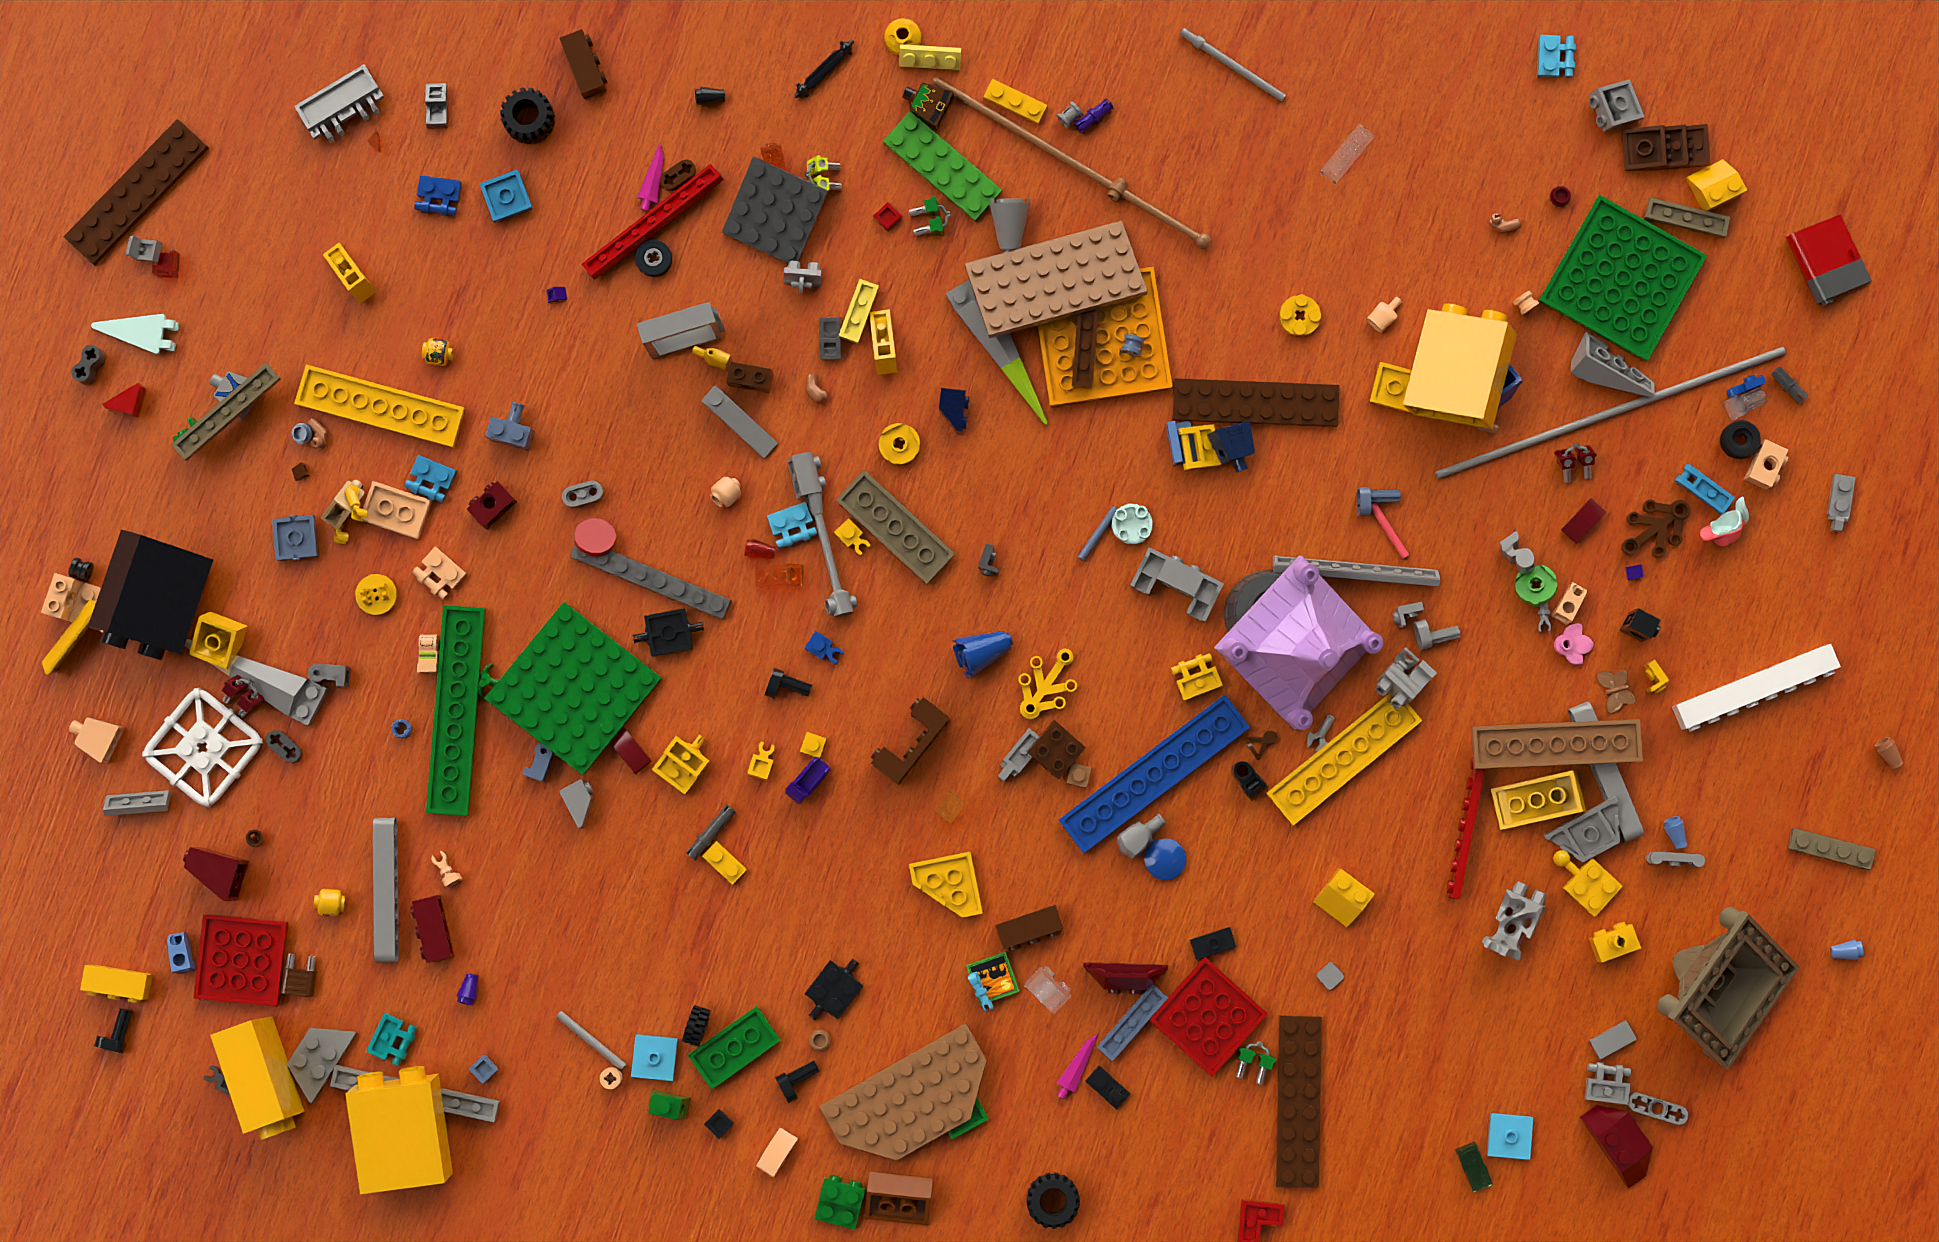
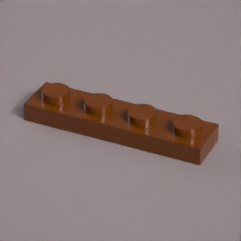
M1099 308L1077 315L1072 387L1092 389Z

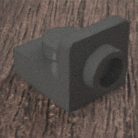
M986 543L978 569L982 570V574L993 577V574L998 575L999 569L988 564H993L997 552L993 551L994 545Z

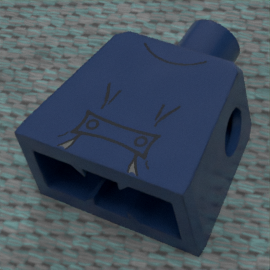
M1250 421L1221 428L1207 434L1220 463L1225 464L1233 461L1236 473L1248 469L1245 457L1255 452Z

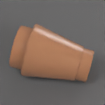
M1885 737L1875 744L1876 752L1892 769H1896L1903 764L1895 741L1891 740L1890 737Z

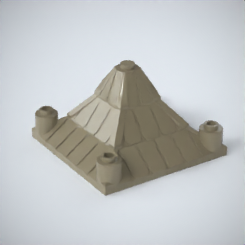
M1733 907L1722 910L1719 916L1720 924L1729 929L1726 934H1721L1705 946L1699 945L1686 948L1674 955L1672 966L1680 981L1679 999L1667 994L1658 1001V1012L1674 1021L1703 1049L1705 1056L1714 1060L1726 1070L1730 1068L1800 968L1748 913L1740 912Z

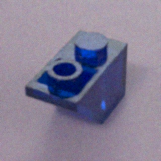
M941 388L939 412L957 434H961L962 429H966L967 417H963L964 409L969 407V397L966 396V390Z

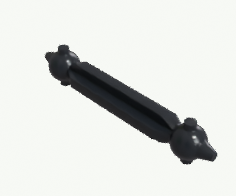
M840 41V49L833 51L805 79L804 84H796L797 92L794 97L805 96L807 98L809 96V89L814 88L843 60L845 54H852L854 41Z

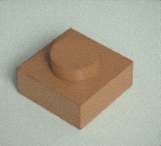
M1072 763L1066 783L1087 788L1092 767Z

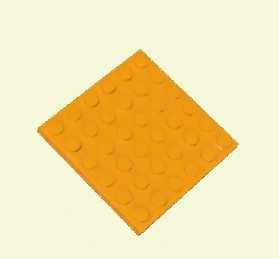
M1154 267L1140 268L1147 288V295L1099 308L1092 389L1072 387L1078 314L1037 325L1050 407L1173 388ZM1125 334L1136 335L1145 339L1144 344L1140 347L1142 351L1141 356H1132L1121 352V348L1125 344Z

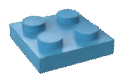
M518 169L480 183L494 223L533 209Z

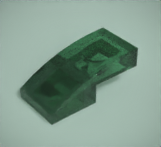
M1475 1141L1455 1149L1473 1192L1493 1185Z

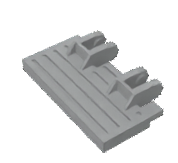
M363 64L294 107L314 140L322 136L318 129L321 127L331 143L334 141V137L329 132V127L334 125L339 135H345L336 119L337 117L344 123L357 115L353 108L356 106L366 122L370 119L363 107L370 104L373 113L378 115L380 111L371 97L374 96L377 102L385 97L369 70Z

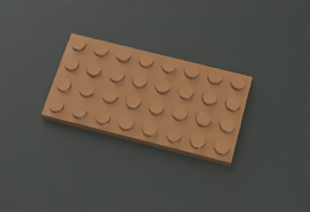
M1122 221L965 263V270L989 338L1147 295V288Z

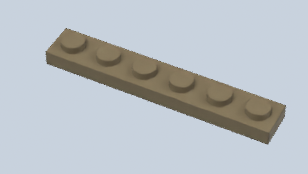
M265 363L171 445L184 460L188 461L278 383L281 378L268 363Z

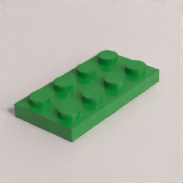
M755 1006L688 1054V1057L712 1090L781 1041V1039L759 1007Z

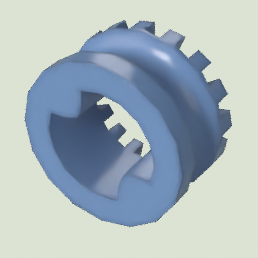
M404 719L396 720L391 726L392 733L398 738H406L412 731L411 724ZM400 723H404L407 726V730H404V734H399L397 732V728L400 727Z

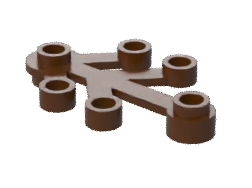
M1654 500L1644 502L1643 510L1647 513L1653 511L1668 513L1663 518L1639 515L1637 512L1628 514L1626 518L1628 524L1635 525L1640 523L1652 526L1636 538L1626 539L1621 546L1623 553L1626 555L1636 554L1640 549V545L1657 533L1656 545L1652 549V555L1655 558L1663 557L1666 553L1664 545L1667 525L1672 521L1673 533L1668 537V542L1672 546L1679 545L1682 542V521L1690 514V507L1683 500H1676L1671 505L1656 503ZM1647 503H1651L1653 505L1652 510H1649L1647 508ZM1677 507L1682 509L1681 514L1676 513ZM1631 515L1636 516V522L1630 520ZM1673 536H1676L1678 538L1677 543H1674L1672 541ZM1627 544H1631L1633 546L1632 551L1627 550ZM1656 548H1660L1662 550L1661 555L1656 554Z

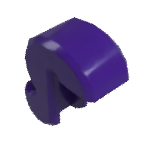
M814 757L799 776L787 786L785 794L797 804H802L821 781L825 779L831 768L819 757Z

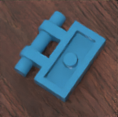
M418 455L410 472L417 479L415 482L407 479L404 487L410 489L412 493H420L427 496L429 500H437L443 503L446 495L439 492L441 488L450 490L457 471ZM425 480L434 484L432 489L422 486Z

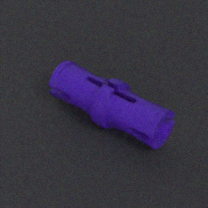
M1105 98L1093 109L1090 108L1085 116L1075 122V128L1083 134L1084 131L1094 123L1098 124L1104 115L1113 110V105L1111 102L1107 103L1109 100Z

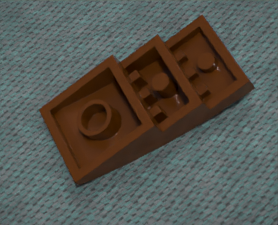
M1683 124L1667 127L1658 125L1622 130L1625 171L1711 166L1708 124L1692 126Z

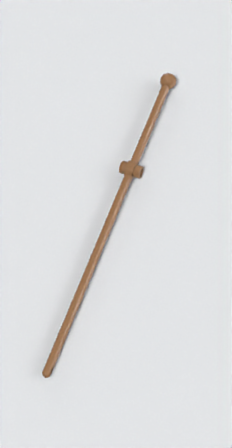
M938 77L933 79V84L937 87L953 91L954 97L1108 188L1107 196L1111 200L1117 202L1119 198L1123 197L1196 241V245L1200 249H1206L1210 244L1211 237L1208 234L1197 233L1127 191L1128 183L1124 179L1117 178L1116 181H1110Z

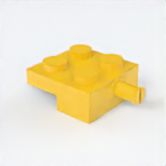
M699 735L690 744L675 736L652 770L686 795L711 762L699 750L706 739Z

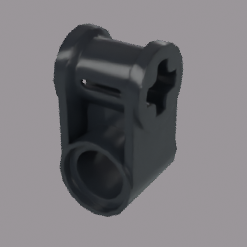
M1244 761L1234 763L1231 768V774L1251 801L1262 790L1268 789L1266 783L1249 763ZM1239 765H1244L1247 769L1243 777L1237 774L1236 770Z

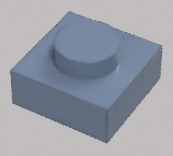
M483 1054L469 1070L484 1084L499 1068L486 1054Z

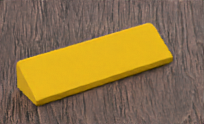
M93 599L87 602L42 661L47 675L57 670L90 627L88 624L96 604Z

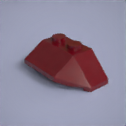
M1083 962V967L1104 989H1108V993H1120L1121 989L1129 990V994H1141V990H1147L1168 970V965Z
M1595 1105L1579 1117L1628 1188L1646 1176L1653 1146L1628 1111Z

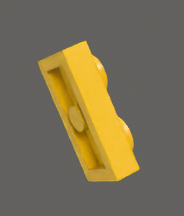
M718 841L702 856L732 885L747 871Z

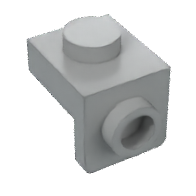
M130 236L126 256L139 261L158 263L162 243Z

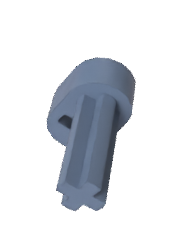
M1358 487L1356 494L1358 516H1370L1371 502H1400L1401 494L1399 490H1370L1369 487Z

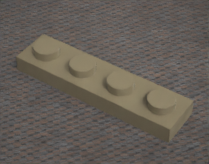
M1651 197L1648 199L1644 215L1646 220L1720 238L1726 237L1730 221L1729 216Z
M1791 828L1787 849L1871 870L1876 850L1796 828Z

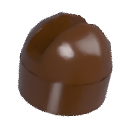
M250 830L246 834V842L251 847H257L263 842V835L258 830ZM254 834L258 843L255 844L250 835Z

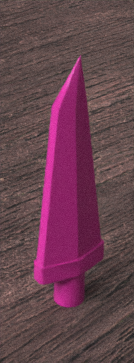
M660 142L637 196L638 199L643 200L640 210L645 212L649 211L651 203L657 204L664 159Z
M1098 1034L1085 1041L1061 1078L1058 1079L1057 1084L1062 1087L1057 1096L1065 1099L1069 1090L1074 1093L1076 1092Z

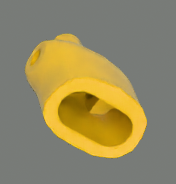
M694 346L692 354L704 358L708 365L725 371L731 361L730 354L716 348L704 350Z

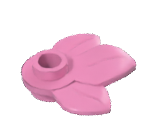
M1578 623L1567 626L1563 635L1558 636L1554 642L1556 652L1565 655L1567 661L1573 665L1583 664L1582 654L1591 651L1594 646L1593 641L1589 637L1582 635V624ZM1564 641L1567 644V648H1565L1563 645Z

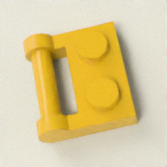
M1214 424L1177 429L1178 436L1181 438L1185 462L1183 464L1184 471L1221 465L1207 436L1208 433L1215 431ZM1190 434H1193L1198 460L1196 462H1193L1188 436Z

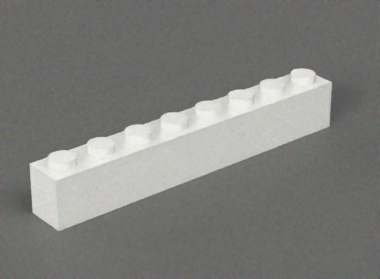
M1827 644L1674 705L1672 709L1681 730L1688 728L1690 732L1700 728V723L1707 721L1710 724L1720 720L1719 715L1727 713V716L1740 712L1739 707L1746 705V708L1753 707L1759 704V699L1765 697L1767 701L1777 697V692L1784 690L1787 693L1797 689L1796 685L1803 682L1804 685L1817 681L1815 677L1819 675L1827 677L1835 674L1834 669L1841 666L1832 645Z

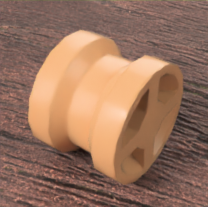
M1529 290L1517 298L1513 304L1520 308V313L1523 316L1535 308L1539 302L1532 298V293Z
M609 1067L600 1074V1083L606 1089L616 1088L623 1079L621 1071L615 1067Z

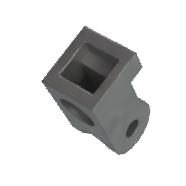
M313 664L308 669V677L310 680L318 683L336 681V686L349 688L351 667Z

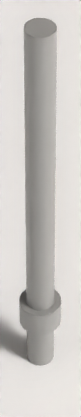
M1185 28L1181 31L1180 35L1193 43L1192 46L1198 50L1201 48L1282 102L1286 95L1205 42L1206 39L1200 35L1196 36Z

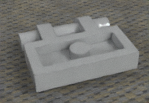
M1596 1062V1064L1588 1063L1587 1071L1595 1072V1079L1586 1078L1584 1099L1628 1105L1630 1083L1622 1082V1077H1630L1631 1068H1624L1623 1065L1617 1064L1615 1066H1608L1601 1062ZM1604 1074L1614 1075V1081L1603 1080Z

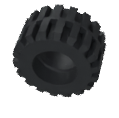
M520 88V92L512 91L513 95L511 97L507 95L505 97L507 102H502L503 110H500V115L502 117V124L513 139L516 138L520 143L525 141L526 144H531L533 140L535 143H538L541 137L543 140L547 138L546 133H551V126L555 124L553 119L555 114L546 96H543L538 90L535 92L533 88H528V91L525 88ZM534 107L539 110L538 117L533 123L529 125L517 123L518 113L523 108Z
M1055 1172L1054 1174L1045 1173V1175L1037 1177L1031 1183L1030 1188H1028L1027 1208L1030 1216L1037 1224H1041L1045 1228L1065 1227V1224H1070L1078 1214V1208L1080 1207L1079 1193L1077 1187L1067 1176ZM1050 1188L1061 1190L1066 1198L1063 1209L1055 1213L1045 1211L1040 1202L1043 1192Z

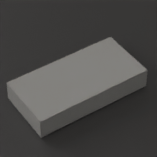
M1624 1020L1588 1041L1598 1059H1602L1637 1040L1628 1022Z

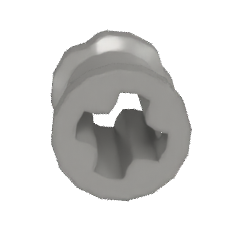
M1071 101L1069 107L1062 113H1058L1056 117L1068 129L1074 120L1083 116V112Z

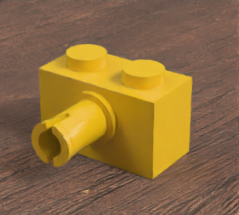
M1625 922L1613 925V929L1607 932L1605 929L1593 932L1594 936L1588 938L1597 962L1601 963L1641 949L1633 925L1625 924Z

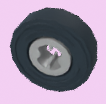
M648 240L637 249L635 255L636 265L645 275L658 277L665 274L671 267L672 253L662 241ZM655 254H658L657 258L659 260L650 263L651 260L649 256H654Z

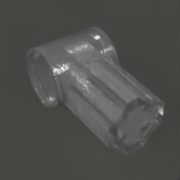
M1757 387L1740 396L1736 395L1722 402V405L1730 421L1744 416L1748 411L1767 403L1764 391Z

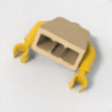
M358 480L347 481L320 517L330 524L333 530H336L334 541L339 544H346L348 541V532H341V529L343 528V522L351 512L353 520L363 522V517H367V510L359 508V500L364 495V491L362 490L363 484Z

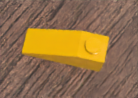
M340 243L323 254L347 290L359 304L376 293L371 283Z
M890 309L870 312L877 375L898 373Z

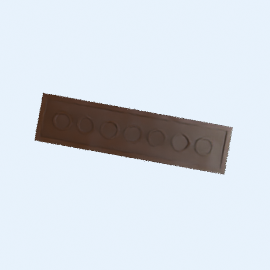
M177 119L63 237L93 265H96L209 147Z
M1174 378L1172 420L1225 423L1250 421L1251 424L1338 426L1339 385Z
M1279 1015L1276 1187L1319 1188L1322 1017Z

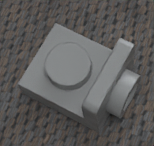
M1422 602L1395 608L1393 613L1395 625H1398L1399 629L1406 627L1404 615L1407 618L1419 616L1418 612L1424 610Z

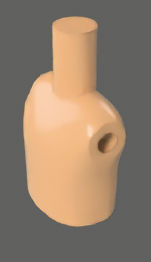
M1395 297L1389 305L1380 302L1366 318L1367 322L1376 331L1382 333L1397 319V314L1394 310L1402 303L1401 299Z

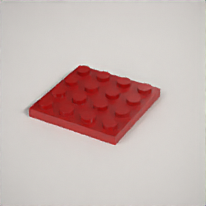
M203 914L193 999L279 1006L288 922Z
M1204 957L1149 1021L1213 1077L1268 1013Z

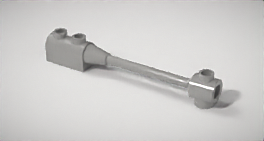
M813 452L792 455L787 459V464L796 499L805 498L815 518L833 587V593L829 596V599H825L826 612L834 617L853 613V608L857 607V600L854 595L850 596L848 591L841 589L822 516V489L826 488V481L824 476H818L817 469L821 468L820 459L818 456L814 457Z

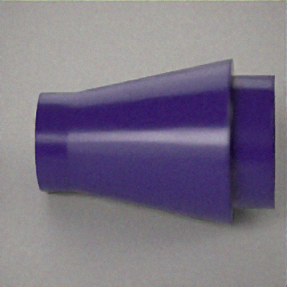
M466 973L456 995L458 1003L473 1006L474 1001H477V975Z

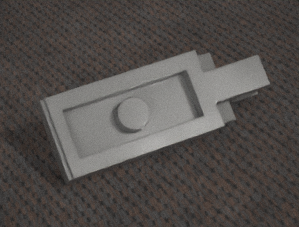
M1833 474L1827 508L1828 520H1832L1830 529L1832 532H1842L1843 524L1848 522L1856 477Z
M1030 728L1002 760L1003 762L1000 765L1004 769L997 777L1003 782L1010 774L1014 777L1017 773L1019 774L1032 758L1026 751L1039 736Z

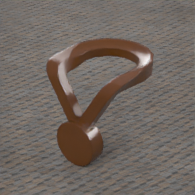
M1267 731L1263 737H1245L1244 740L1255 758L1260 760L1266 745L1273 744L1277 736L1275 732ZM1250 741H1264L1259 753L1256 752Z

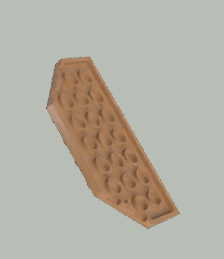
M967 1023L819 1107L840 1144L898 1160L971 1119L987 1059Z

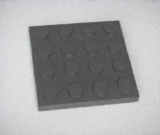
M753 157L721 233L784 262L789 263L790 260L799 262L829 190L757 157Z

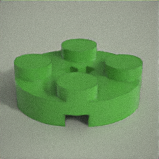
M1544 565L1535 566L1528 574L1519 572L1516 576L1515 588L1517 596L1524 603L1533 607H1539L1551 601L1558 589L1554 572ZM1533 581L1536 583L1541 582L1539 589L1532 588Z

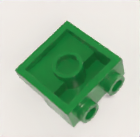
M830 1175L829 1178L825 1177L814 1219L855 1230L866 1187H862L863 1183L850 1180V1183L841 1181L842 1177Z

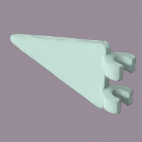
M164 314L94 322L91 324V327L152 353L160 354L161 349L175 351L176 343H173L171 340H163L164 329L178 331L180 323H177L175 320L166 319Z

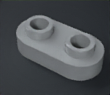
M588 481L567 487L562 493V500L568 507L576 508L599 501L603 497L604 490L598 482ZM596 489V495H590V490ZM572 494L577 495V499L575 501L570 500V496Z

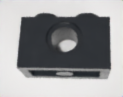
M1637 608L1628 613L1620 631L1643 642L1657 636L1661 628L1658 626L1661 620Z

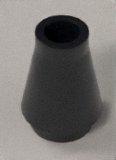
M700 86L699 89H695L696 105L704 107L718 102H725L724 89Z

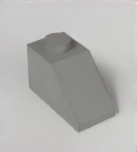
M580 779L559 792L577 827L583 828L585 827L594 799L592 796L594 790L589 781L585 783L583 779Z

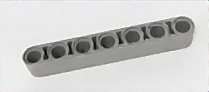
M1588 701L1568 709L1571 722L1598 721ZM1616 763L1589 764L1604 801L1614 796L1617 797L1619 833L1622 842L1626 843L1644 836L1643 827Z
M396 817L374 818L375 963H397L399 958L398 825Z

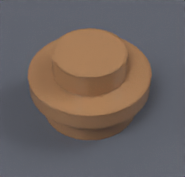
M824 1030L814 1031L809 1039L811 1047L817 1051L827 1049L831 1041L830 1035Z

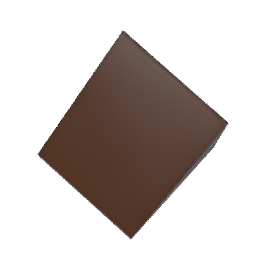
M302 462L291 469L295 481L309 476L307 468Z

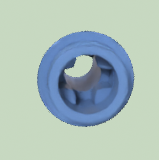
M1679 816L1663 821L1665 825L1663 828L1675 848L1679 849L1687 846L1684 821Z
M1851 940L1839 945L1830 946L1832 959L1858 960L1864 957L1861 941Z

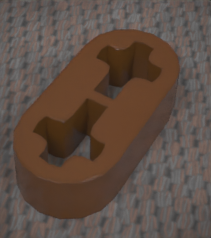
M690 160L680 161L661 175L660 182L662 187L667 191L676 190L696 175V167ZM683 166H691V173L687 174L686 172H684L681 175H679L681 172L684 171ZM675 176H677L673 180V185H670L669 183L665 185V183L667 182V177L672 179Z

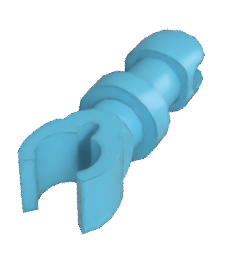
M977 971L970 974L968 979L976 991V997H979L983 1010L988 1012L986 1004H988L990 1010H993V1004L986 994L987 989L982 986Z

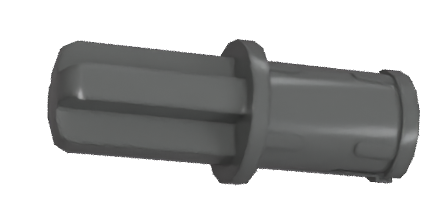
M1778 367L1772 372V376L1784 388L1783 391H1787L1797 404L1802 402L1799 395L1804 400L1808 397V394L1796 383L1797 380H1793L1782 367Z

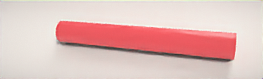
M1377 503L1372 504L1371 511L1402 559L1410 554Z

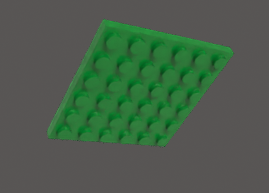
M1598 195L1538 302L1642 361L1647 362L1707 255L1605 197Z
M563 602L484 699L584 776L661 681L662 677Z

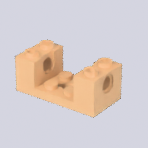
M54 573L41 613L73 622L90 599H93L95 602L97 601L101 588ZM91 626L89 627V628L98 630V631H100V632H103V630H100V629H97V628H94V627H91Z

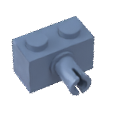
M512 402L508 419L502 420L491 417L485 437L494 442L529 451L535 431L531 427L523 426L519 423L525 406Z

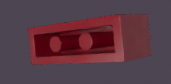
M435 895L412 901L413 906L410 907L413 919L416 918L417 922L415 932L417 938L421 939L422 947H420V954L422 959H425L426 963L454 957L441 896Z

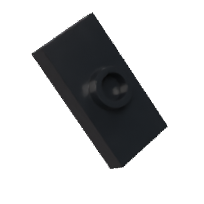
M1230 927L1190 939L1196 960L1236 947Z

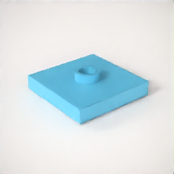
M636 1034L631 1077L674 1081L678 1038Z
M1490 1113L1487 1156L1530 1160L1533 1117Z

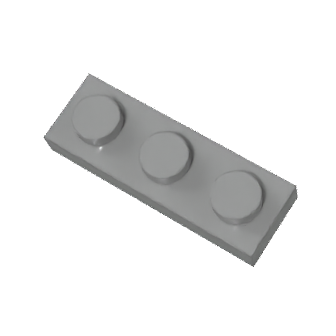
M169 790L106 795L103 812L105 816L168 811L171 795Z

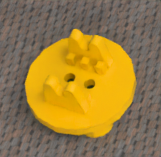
M371 574L363 578L358 584L355 591L356 601L364 612L372 615H382L396 605L397 589L394 582L387 576Z

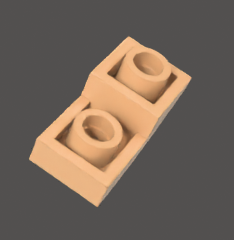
M780 1128L764 1151L756 1167L774 1178L785 1163L786 1157L798 1142V1139Z

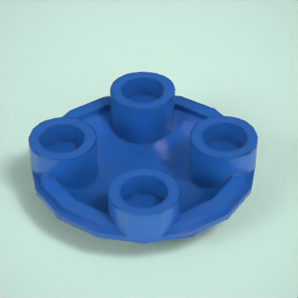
M1167 838L1158 839L1151 843L1144 857L1145 867L1149 873L1161 880H1170L1180 875L1186 863V856L1182 846L1175 840Z

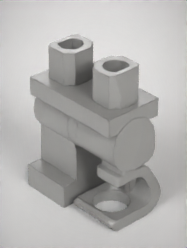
M1406 647L1395 657L1394 663H1391L1377 679L1378 684L1375 688V691L1382 696L1387 694V692L1393 696L1390 705L1396 710L1412 701L1421 689L1437 674L1423 660L1407 676L1404 671L1412 668L1418 663L1419 659ZM1405 654L1410 655L1413 660L1408 659Z

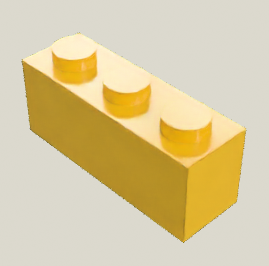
M88 964L84 966L80 990L87 991L86 995L100 996V993L108 994L107 998L120 1000V997H127L128 1002L141 1003V1000L149 999L153 974Z

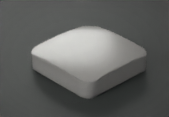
M1331 962L1316 974L1317 978L1329 990L1333 989L1344 978V975Z

